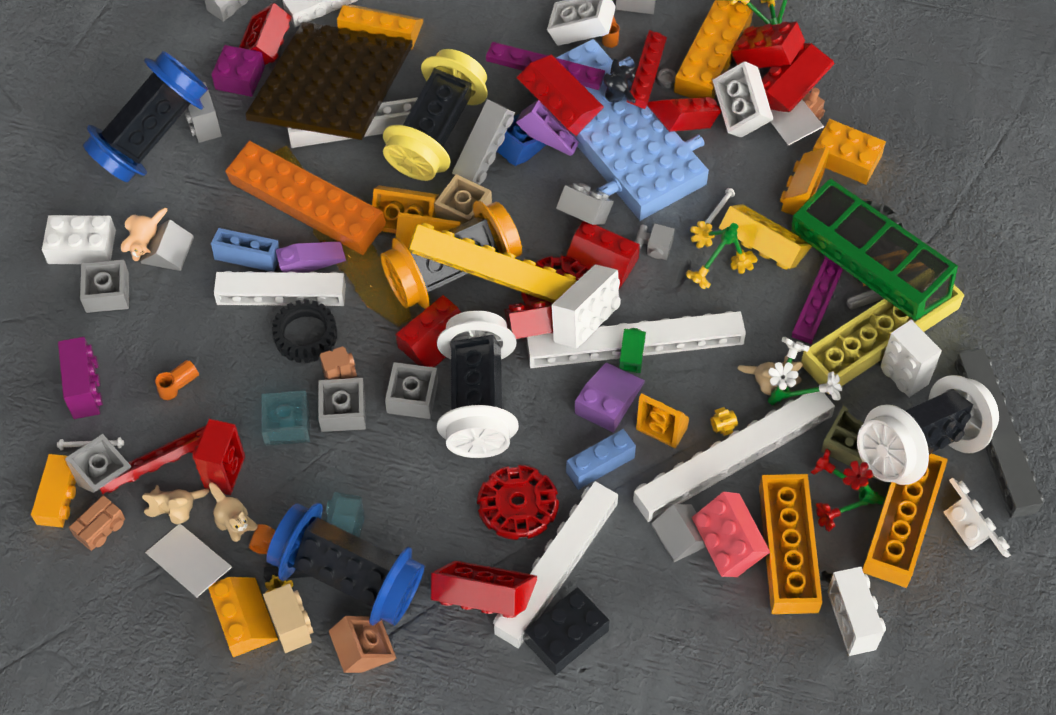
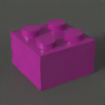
M224 45L212 72L215 90L253 97L265 69L262 52Z

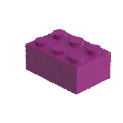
M85 337L58 341L63 398L73 419L99 415V406L103 405L101 393L97 389V387H101L99 375L96 374L95 370L99 368L97 356H94L92 345L87 344Z

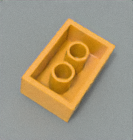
M829 119L815 143L813 151L824 147L830 148L825 168L867 185L882 157L886 141Z

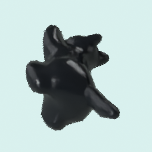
M617 59L613 60L610 74L606 73L603 80L604 85L607 87L605 93L607 101H621L626 97L629 102H636L628 88L627 82L636 77L632 73L635 69L634 67L619 66V61Z

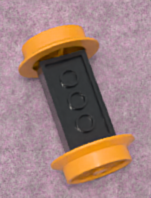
M479 200L475 201L473 204L474 219L448 230L454 233V237L458 239H472L475 241V245L494 247L496 249L495 252L501 254L508 252L516 257L522 254V245L514 222L507 210L499 202L486 206ZM397 237L392 239V249L380 255L386 278L395 296L405 308L415 304H419L424 309L428 308L429 297L427 292L469 274L410 253L405 244Z

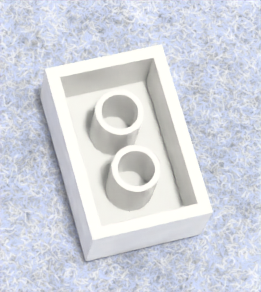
M563 0L555 2L547 31L557 46L609 34L616 6L612 0Z
M744 61L713 79L728 133L742 138L774 120L757 66Z
M48 215L42 252L47 263L81 264L111 261L116 232L111 216Z
M910 320L891 333L880 368L887 377H890L896 383L897 388L901 392L911 397L929 385L942 350Z
M862 567L834 572L827 590L849 656L876 650L886 630L883 618H879L877 613V600L875 596H871L869 590V577L863 573Z

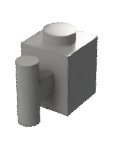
M644 224L640 225L635 242L640 244V249L642 244H647L648 256L667 260L673 243L675 229L654 224L652 232L647 233L648 227Z

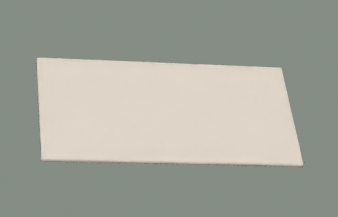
M803 100L791 112L771 110L774 120L770 122L788 145L824 127Z
M178 524L145 552L196 598L232 568L231 565L181 524Z

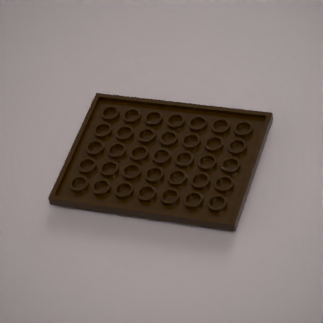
M302 22L247 110L246 120L362 140L413 46L412 40H407L403 37H389L385 34L376 35L366 31L358 32L348 28L339 29L330 25Z

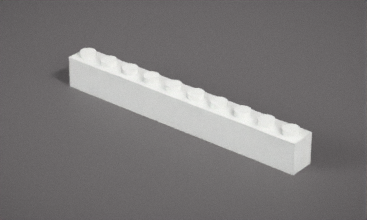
M727 311L721 314H704L703 316L694 317L684 316L676 319L664 318L658 321H641L631 324L620 323L613 326L601 325L578 348L555 343L553 333L527 337V350L530 368L619 359L624 329L638 328L646 332L643 356L743 345L746 332L741 311Z
M820 391L803 394L796 400H789L777 411L772 410L767 413L763 419L752 421L748 424L747 428L741 431H734L726 440L715 442L710 449L704 452H697L690 460L685 463H678L674 466L673 470L666 474L665 472L660 473L650 483L639 485L634 491L633 502L645 519L650 522L665 512L672 504L685 502L831 418L835 405L825 393H820Z

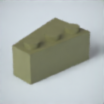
M843 405L823 442L821 452L824 453L828 448L831 453L830 457L850 467L851 462L857 461L860 466L862 460L858 452L857 436L864 423L854 418Z

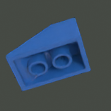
M520 114L513 116V123L508 127L504 135V142L496 151L514 166L528 161L546 146V144L530 137L516 123Z

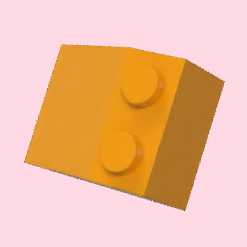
M641 393L639 396L636 430L676 449L688 429L689 417L683 412L677 411Z

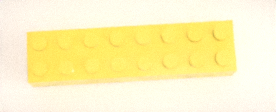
M929 269L908 284L923 293L933 284L935 272ZM954 285L950 299L916 321L886 299H883L809 347L808 352L804 351L801 360L802 367L819 385L827 383L828 373L833 371L835 375H839L840 381L838 384L842 387L883 359L893 331L912 320L925 332L958 310L964 294ZM936 290L926 300L925 308L944 296Z

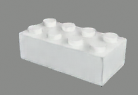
M595 264L552 304L555 343L578 348L619 308L618 288L620 280L618 279V270Z

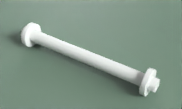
M727 188L725 190L726 195L705 221V224H710L728 199L735 196L733 189Z
M118 437L117 440H109L113 446H118V448L124 445V440L121 437ZM60 439L57 442V448L63 450L64 447H83L91 441L64 442L63 439Z

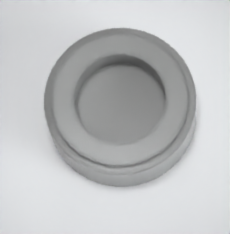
M671 69L660 70L657 73V84L662 88L673 87L675 85L676 73Z

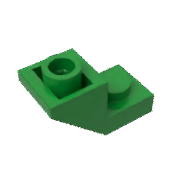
M638 328L624 329L620 369L641 373L646 332Z

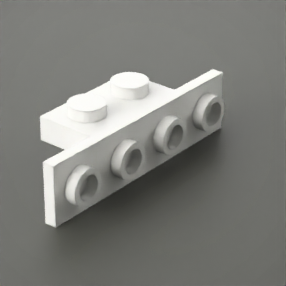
M951 478L949 480L962 499L945 510L944 514L968 548L973 550L991 538L1003 556L1007 558L1011 556L1007 550L1010 548L1009 544L1002 536L998 538L994 532L996 526L989 517L986 519L981 514L983 508L978 501L970 499L967 494L970 490L965 483Z

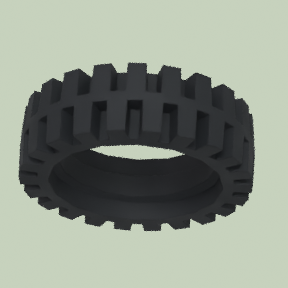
M304 299V304H301L300 300L295 301V306L289 303L287 304L288 309L283 307L280 309L281 314H276V320H273L272 323L274 343L277 350L281 352V355L287 356L290 361H293L295 358L297 363H301L302 359H304L305 363H310L309 359L313 358L315 362L321 353L331 351L332 346L335 345L337 339L336 322L330 309L326 308L324 304L318 305V302L314 300L310 304V301ZM301 317L320 319L326 327L323 337L316 343L308 346H296L287 342L284 337V330L289 323Z

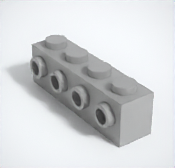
M487 99L452 174H457L481 185L486 179V172L496 158L498 147L504 142V135L508 127L513 123L515 112Z

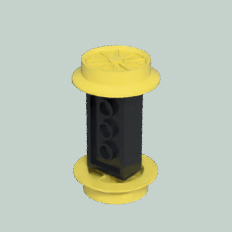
M453 49L440 50L436 56L428 57L423 61L421 71L427 83L403 125L388 126L383 132V139L386 144L383 149L385 159L396 170L413 179L429 181L435 177L436 173L445 172L449 168L451 163L450 157L443 148L465 106L481 104L488 95L485 85L487 74L483 67L469 55Z

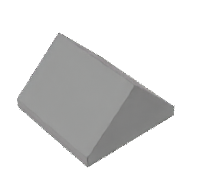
M171 220L158 225L155 236L147 245L151 253H145L142 256L141 264L181 271L194 236Z
M104 434L65 458L78 486L93 493L131 468V465Z
M672 504L651 524L673 562L706 547L691 518L696 514L692 504Z

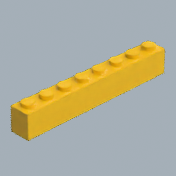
M426 223L417 224L408 247L409 252L551 303H554L577 282L576 277L573 275L564 274L562 276L557 274L553 268L546 266L544 268L537 267L535 262L524 259V261L515 259L516 256L511 253L504 252L501 254L495 252L496 249L494 247L475 245V241L472 239H458L454 237V233L442 230L441 233L434 230V226Z

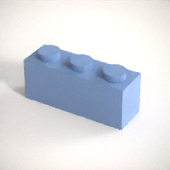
M218 228L211 242L214 260L274 272L278 264L276 250L279 249L278 240Z
M622 429L566 460V473L579 490L634 459L636 445L626 431Z

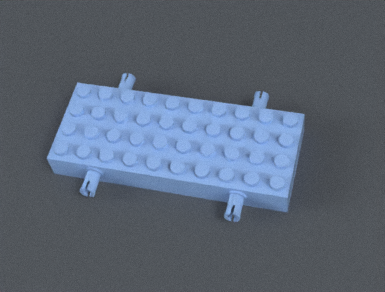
M594 39L556 57L605 70V74H610L613 62ZM630 56L619 62V66L635 67V63ZM628 80V88L630 90L632 82ZM604 81L600 90L585 87L604 108L577 136L573 133L571 134L579 141L577 147L608 182L598 187L597 191L604 192L609 196L617 193L639 221L707 185L709 170L693 153L697 148L704 146V140L699 134L687 141H683L675 131L669 132L648 106L643 109L626 102V97L621 101H607L605 98L607 87L604 85Z

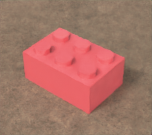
M722 492L691 517L721 577H739L770 553L740 493Z

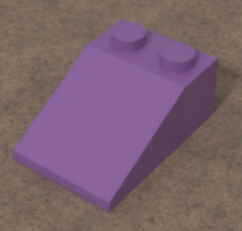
M606 362L586 383L575 400V414L614 433L645 380Z

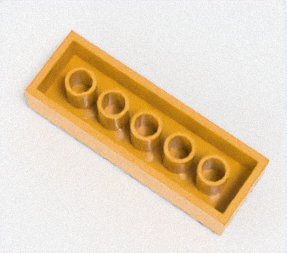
M728 0L714 1L675 77L674 93L689 98L711 97L714 99L716 91L713 79L728 71L734 58L731 50L744 33V30L752 22L753 11L747 5L738 1L734 5L730 4Z
M931 453L926 472L920 480L909 485L890 482L862 569L863 573L907 588L913 575L948 461L947 458Z
M808 474L762 475L759 493L764 541L770 551L766 555L771 614L819 613L822 605V594Z

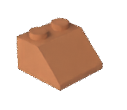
M345 616L329 630L344 673H362L396 659L382 620L372 626L369 623V616Z

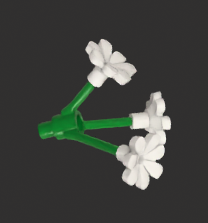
M782 337V342L786 343L788 348H790L787 354L788 359L784 367L781 362L775 363V369L770 368L768 371L769 375L773 377L770 379V384L772 386L777 385L771 392L768 402L771 405H775L784 398L787 399L792 396L819 391L820 393L828 392L832 395L833 400H840L839 391H842L841 385L838 384L840 377L838 374L835 375L833 371L828 373L827 383L820 384L819 387L789 391L787 386L793 387L796 384L794 379L798 377L797 371H791L793 367L791 364L792 360L796 358L797 352H808L810 348L807 345H803L802 342L796 341L795 343L787 337Z

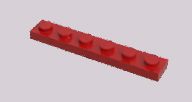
M649 30L635 72L636 77L633 79L630 92L636 99V102L626 101L643 109L648 104L667 39L666 36L659 32Z
M203 427L128 462L131 468L100 488L101 493L113 492L122 484L134 482L147 472H155L162 465L168 462H175L189 452L193 453L194 448L199 446L201 441L200 434Z

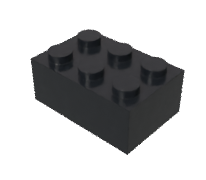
M577 587L524 630V642L557 675L609 631V619Z

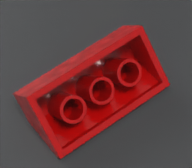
M804 43L790 65L774 66L761 79L770 109L791 112L835 64L834 61L812 43Z
M552 54L531 62L517 77L575 136L604 108Z
M453 561L431 573V600L439 601L441 605L448 606L454 604L466 610L479 609L485 614L499 613L503 617L514 618L526 610L537 582V575Z

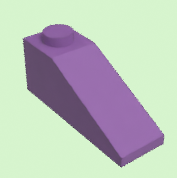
M539 100L522 110L516 121L520 128L530 137L569 156L574 154L579 144V141Z
M341 242L298 243L276 250L279 266L283 273L291 271L309 273L346 261Z

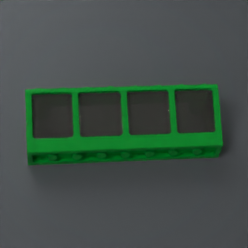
M829 179L793 215L791 230L793 233L913 320H918L951 298L958 266L834 180Z

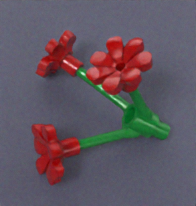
M827 448L823 458L820 457L815 468L810 473L815 475L819 471H823V469L830 474L833 472L843 479L844 484L851 485L853 490H859L860 501L842 508L836 507L830 510L828 503H816V514L818 517H821L818 520V524L820 527L825 525L826 531L829 532L835 527L834 518L839 517L841 513L859 506L868 505L869 503L882 505L885 498L869 487L868 479L873 477V472L868 470L869 465L867 462H862L859 466L857 461H853L850 464L852 469L846 468L841 473L835 469L836 466L829 462L831 453Z

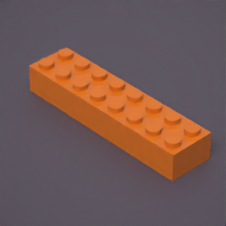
M250 140L225 170L230 183L337 242H341L361 255H364L387 224L381 210Z

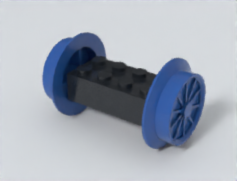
M162 51L155 60L144 59V62L153 73L103 131L93 125L87 126L90 137L83 144L84 149L104 169L124 182H129L135 174L143 176L147 174L146 169L140 162L190 104L199 109L204 108L200 98L206 93L208 88L188 68L165 51Z
M299 503L294 504L278 525L267 552V563L279 568V579L282 581L287 580L297 569L372 606L369 620L370 625L374 626L381 620H384L395 626L408 609L424 573L425 566L412 559V548H405L397 557L322 520L323 505L321 503H315L310 508Z

